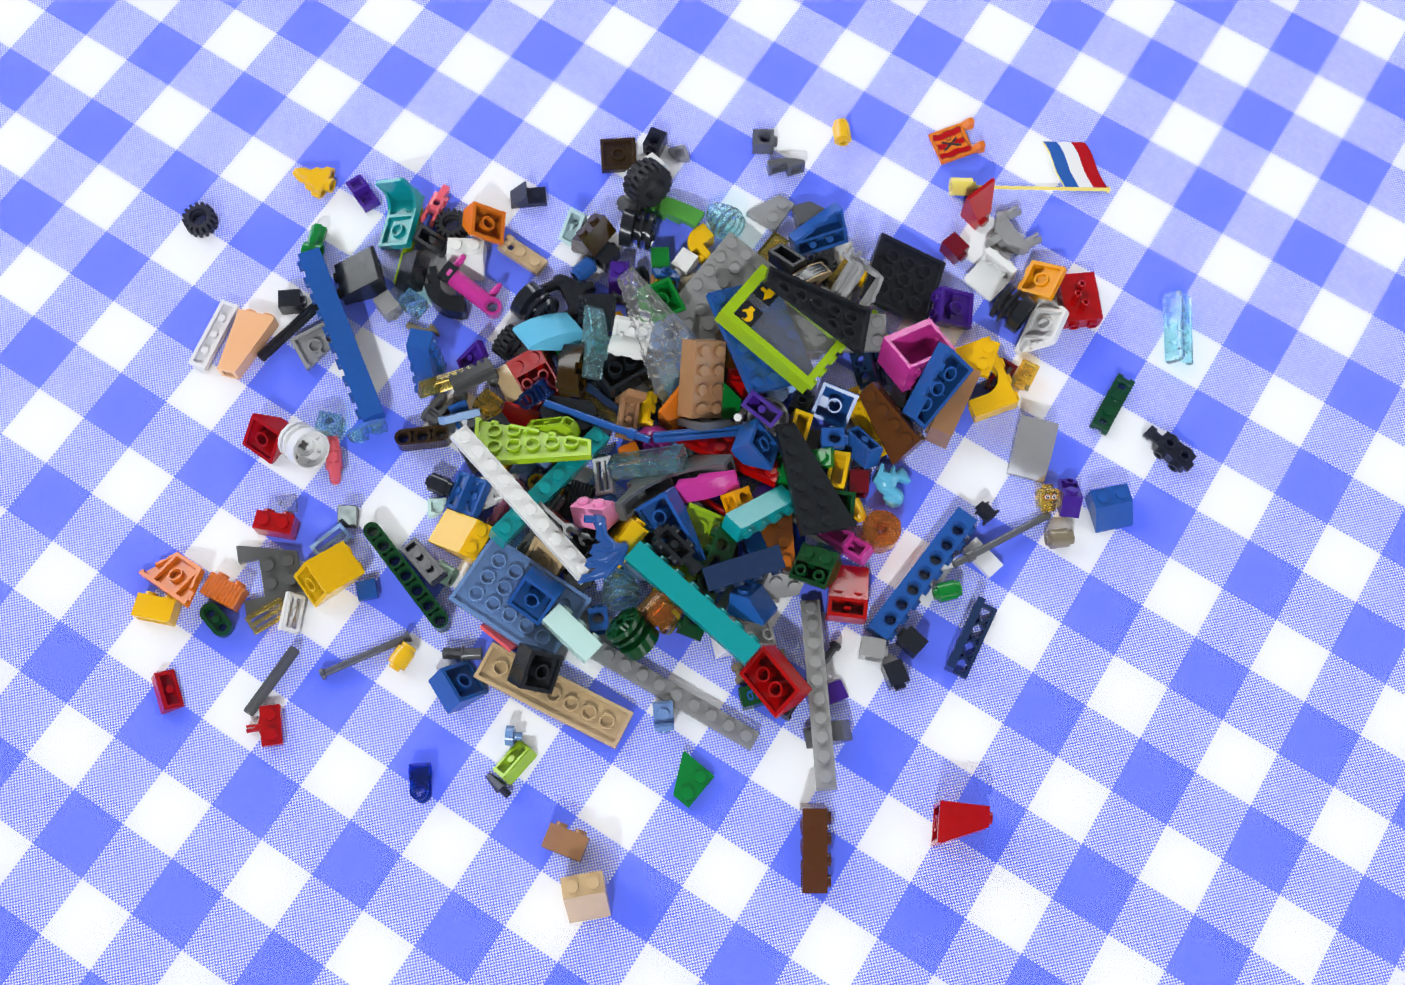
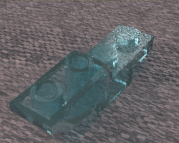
M585 305L581 341L585 343L582 377L599 381L602 380L603 364L608 357L607 322L602 308Z

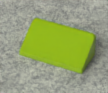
M518 740L492 770L507 784L512 785L537 757V754L522 740Z

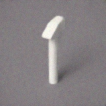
M744 407L741 408L739 413L734 415V424H743L748 414Z

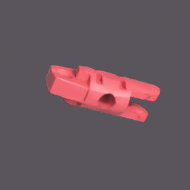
M443 184L439 192H434L419 218V222L423 223L429 214L433 216L429 222V227H434L435 219H438L437 215H441V211L450 199L447 197L450 191L449 186Z
M326 436L330 449L326 458L325 468L329 471L331 484L338 485L341 481V470L343 469L342 450L338 436Z

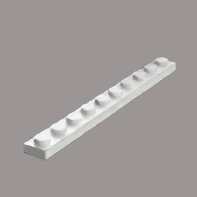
M466 424L450 436L451 441L577 581L580 580L581 575L589 574L595 570V568L587 569L584 566L586 558Z

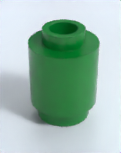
M954 580L937 583L932 589L933 598L938 600L939 603L958 599L963 594L960 582Z

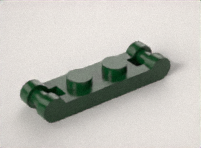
M1121 373L1117 374L1089 425L1091 429L1101 431V434L1104 436L1110 430L1136 382L1132 379L1124 378V375ZM1119 383L1125 386L1124 390L1118 387Z

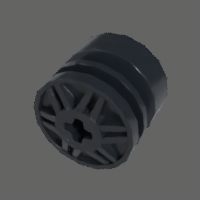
M625 208L619 230V246L631 248L634 241L637 240L638 249L641 250L645 242V250L650 251L657 233V214L651 212L648 220V212L644 211L641 219H639L638 210Z
M530 282L514 297L510 311L520 320L527 321L537 316L557 313L560 303L551 294H545V290L536 282Z
M1011 284L997 297L989 316L994 318L1000 313L996 319L998 323L1006 317L1007 321L1004 327L1015 334L1032 314L1038 302L1028 295L1019 300L1022 291L1019 289L1012 295L1016 286Z

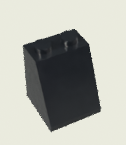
M370 246L334 265L335 273H332L335 283L339 284V289H336L340 300L343 299L345 305L375 298L387 290L382 266L374 246Z

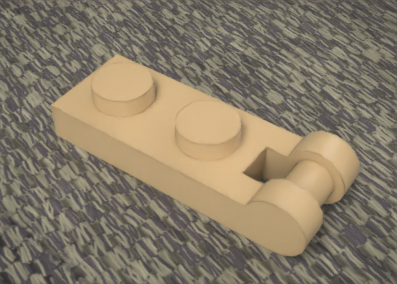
M510 234L506 235L502 246H497V250L537 277L548 265L547 259L516 240ZM510 245L514 247L512 250L508 249Z

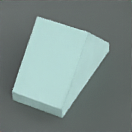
M570 207L558 240L571 246L572 238L587 222V215Z

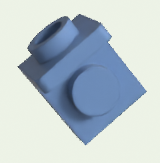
M672 700L652 702L654 731L668 733L674 730Z

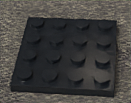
M882 232L879 235L870 265L884 279L876 300L872 304L913 324L928 319L933 306L931 295L939 287L946 263ZM868 272L858 297L860 299L864 297L875 280V277Z

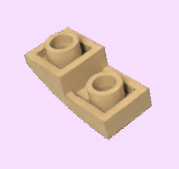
M507 364L495 369V372L499 374L498 385L506 401L513 403L525 396Z

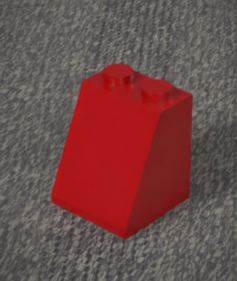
M944 800L938 801L934 804L931 846L936 847L989 828V824L992 825L993 812H990V806Z

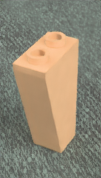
M238 309L217 366V370L222 376L238 380L242 378L257 357V353L266 345L277 330L279 323L274 315L270 313H257L252 309Z

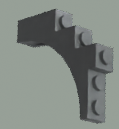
M692 455L684 464L663 465L656 474H636L627 483L628 490L614 503L619 520L627 521L636 512L635 508L672 486L675 487L679 479L694 478L699 473L736 470L737 472L733 455Z

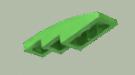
M667 196L660 204H656L655 207H644V211L650 214L651 212L656 213L657 217L664 221L667 218L678 225L683 223L693 229L699 226L705 216V212Z

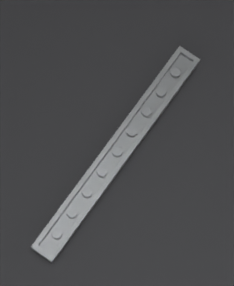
M820 599L800 601L806 677L807 683L812 688L808 694L816 791L837 790Z
M603 641L600 642L603 645L591 657L592 660L662 701L672 700L674 708L746 750H751L760 732L641 663L630 661L620 651Z

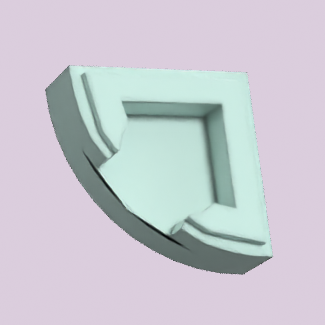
M447 497L427 499L429 519L439 516L445 510Z

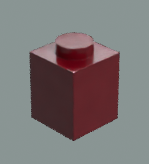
M953 232L942 241L939 251L955 265L958 261L962 262L967 258L970 246L956 232Z
M860 467L850 469L848 475V491L856 492L857 498H867L869 493V470Z

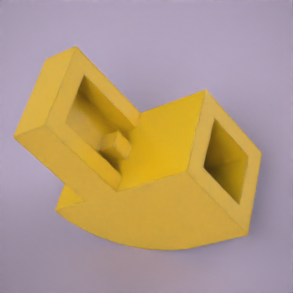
M704 223L691 231L687 241V249L698 255V261L703 265L711 255L708 248L714 245V235Z

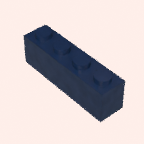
M778 544L703 567L702 571L708 590H714V593L725 591V586L733 584L735 588L744 585V581L751 578L754 582L764 579L763 575L771 573L772 576L783 573V568H786L780 545Z

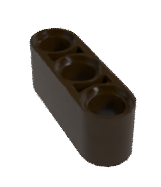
M445 425L401 429L394 436L397 446L402 451L443 448L452 443L450 439L451 433ZM441 434H447L443 439L438 438ZM422 436H428L424 441L419 440ZM403 438H409L405 443L400 442Z

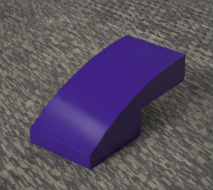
M361 174L345 182L365 213L381 205L379 199Z

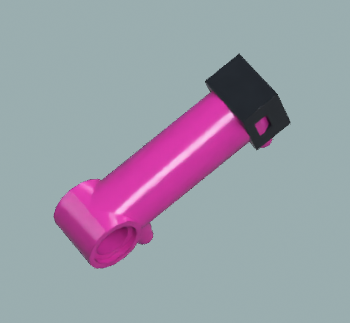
M462 254L454 263L448 260L437 273L438 278L447 286H451L463 295V297L483 311L487 317L491 319L499 318L503 313L501 301L495 296L503 285L497 283L488 293L459 270L466 259L465 255ZM492 304L498 306V309L494 312L488 310Z

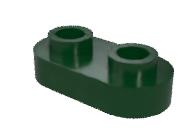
M206 603L201 607L200 617L215 635L220 638L231 635L234 625L219 606L215 603ZM214 611L215 614L209 617L210 612ZM226 625V630L221 631L222 626Z

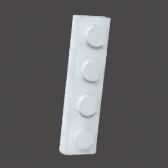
M223 299L220 301L188 361L190 366L207 372L236 318L238 309H240L238 305Z

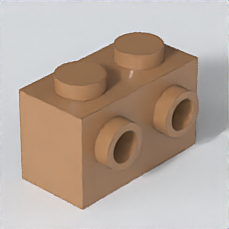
M557 821L556 824L550 822L541 847L581 863L590 838L586 836L587 832L577 828L575 832L567 829L568 825Z

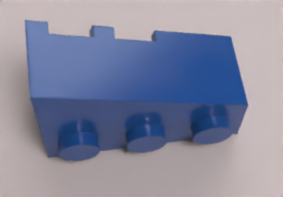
M834 202L789 233L790 248L802 256H807L848 243L843 208Z

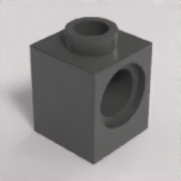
M753 129L752 154H773L774 147H777L778 137L774 136V129Z

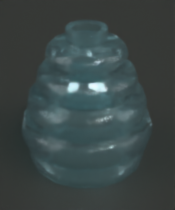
M715 202L710 204L706 210L709 227L713 235L718 239L723 240L729 232H732L737 237L742 234L746 221L742 212L737 207Z
M623 566L620 568L616 567L609 577L603 580L601 596L608 609L622 612L629 607H635L639 603L640 587L636 583L635 578Z

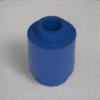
M585 256L572 267L570 274L578 283L585 282L597 271V263L592 257L588 258Z

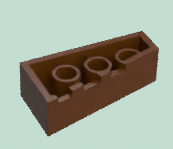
M871 382L859 393V398L892 465L901 463L927 440L879 382Z
M799 803L800 810L802 811V818L800 820L802 835L800 841V853L802 856L800 861L802 893H828V887H831V874H828V866H831V853H828V845H831V832H828V824H831V811H828L824 803Z

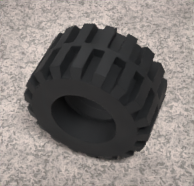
M645 157L642 160H637L635 164L633 163L623 179L625 181L623 182L624 192L642 208L655 207L656 204H660L666 198L667 193L670 191L669 188L672 186L670 171L651 157Z

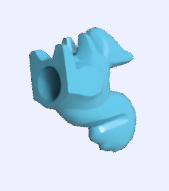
M881 463L876 468L872 482L877 490L884 495L883 500L885 504L891 508H897L904 501V494L896 487L897 483L908 485L911 479L908 478L907 472L903 467L898 468L895 472L896 467L893 465L887 471L885 470L884 463Z

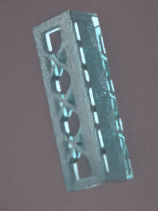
M1180 290L1164 294L1165 362L1172 364L1181 361L1188 366L1193 365L1191 297Z

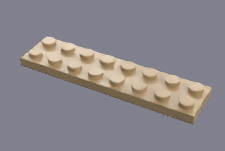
M494 642L491 643L473 676L475 679L616 750L634 712L560 675L557 677L552 695L520 689L507 681L516 653L509 652Z

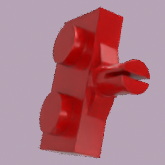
M281 705L259 706L260 718L258 724L246 725V732H259L263 748L284 745Z

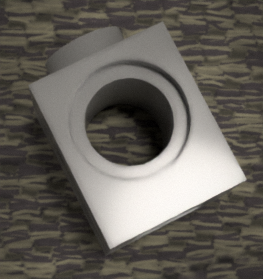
M388 289L372 299L375 307L388 323L397 320L403 314L400 304Z
M863 635L860 642L858 659L882 663L883 659L887 658L889 646H886V640Z

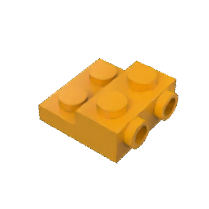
M1032 260L1025 270L1022 281L1017 285V291L1019 289L1022 291L1020 298H1025L1028 295L1036 301L1039 298L1052 302L1067 273L1066 267Z

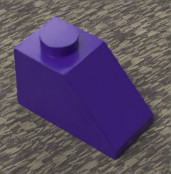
M610 262L609 294L614 291L627 298L630 275L629 262Z
M753 389L741 403L742 407L770 428L774 426L783 414L782 409Z

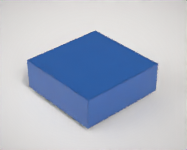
M375 578L355 582L359 602L379 598Z

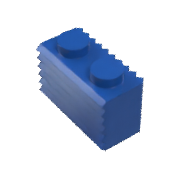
M855 426L847 429L848 445H845L844 451L850 452L851 458H854L863 469L877 466L884 448L861 427Z

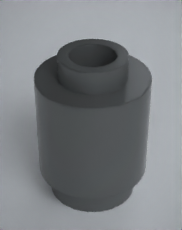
M626 194L621 195L616 203L618 205L617 209L621 212H624L625 208L638 210V218L644 210Z

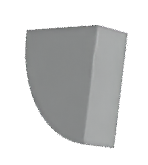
M685 144L668 149V154L675 161L681 163L690 162Z

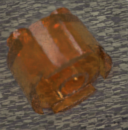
M874 510L865 518L860 530V538L872 546L874 553L881 554L892 550L901 535V522L891 512Z
M654 590L647 595L636 609L645 617L646 621L648 620L654 627L658 626L660 628L659 633L666 635L679 621L683 612L676 605L672 606L667 602L669 598L664 593Z

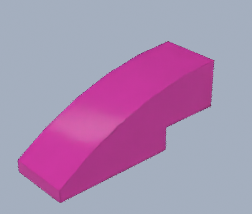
M736 470L699 473L694 478L679 479L675 488L683 502L688 503L739 489L740 484Z
M842 530L815 534L833 549L864 567L874 553L872 545L857 538L852 531Z

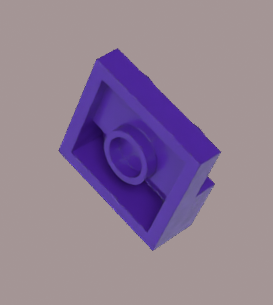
M946 286L935 289L931 295V301L934 302V306L929 315L935 325L944 328L972 329L974 294Z

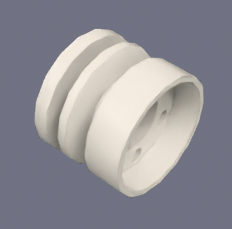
M295 421L288 424L278 437L279 451L300 468L314 469L320 466L329 454L330 444L328 438L303 421Z

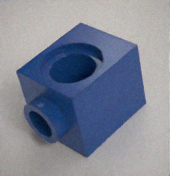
M844 427L821 428L820 448L832 447L834 450L844 451L845 445H848V434H845ZM836 437L839 439V442L833 443L829 438Z
M602 604L592 605L591 608L587 609L590 633L594 632L597 635L605 634L609 625L607 606ZM601 615L604 617V620L601 623H595L593 621L594 617Z

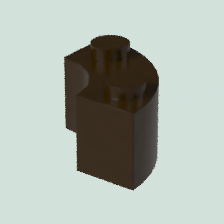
M565 344L562 352L558 354L559 362L555 386L562 397H581L587 388L586 374L590 362L586 344Z

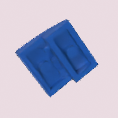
M459 471L445 506L479 519L492 485L487 480Z

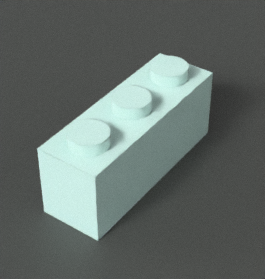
M559 603L542 620L541 624L585 665L602 647L603 644L600 643L602 640L594 632L591 634L586 629L587 625L581 619L576 620L571 615L573 612L566 605L562 606Z

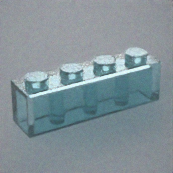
M684 444L612 454L606 466L611 481L616 482L684 472L689 459Z

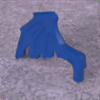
M584 515V523L594 524L596 529L595 539L600 543L592 545L589 554H592V556L586 559L584 565L587 569L595 568V570L589 574L581 575L578 584L603 577L607 579L617 566H622L624 563V557L629 546L626 542H616L608 535L606 518L603 515Z

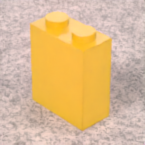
M633 514L627 521L619 520L608 535L618 543L626 542L629 546L628 554L639 541L643 540L649 531L644 528L646 524Z

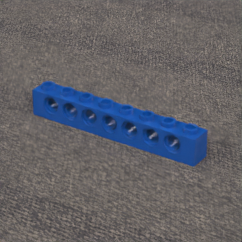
M960 507L956 509L866 628L869 633L876 638L885 639L886 642L888 639L892 641L898 633L896 628L899 625L904 626L910 617L907 615L911 609L915 611L921 603L918 600L921 595L926 596L932 588L931 582L933 580L938 581L943 574L941 570L943 566H949L955 558L952 554L956 550L960 551L966 543L963 541L967 535L971 537L977 527L974 525L977 519ZM953 529H959L961 535H956ZM947 543L950 549H944L941 544ZM930 558H937L939 564H933ZM919 573H926L928 579L920 578ZM908 588H915L917 594H910ZM897 602H902V603H904L905 606H906V609H903V610L899 609V608L896 606V603H897ZM891 617L894 620V624H887L885 618Z

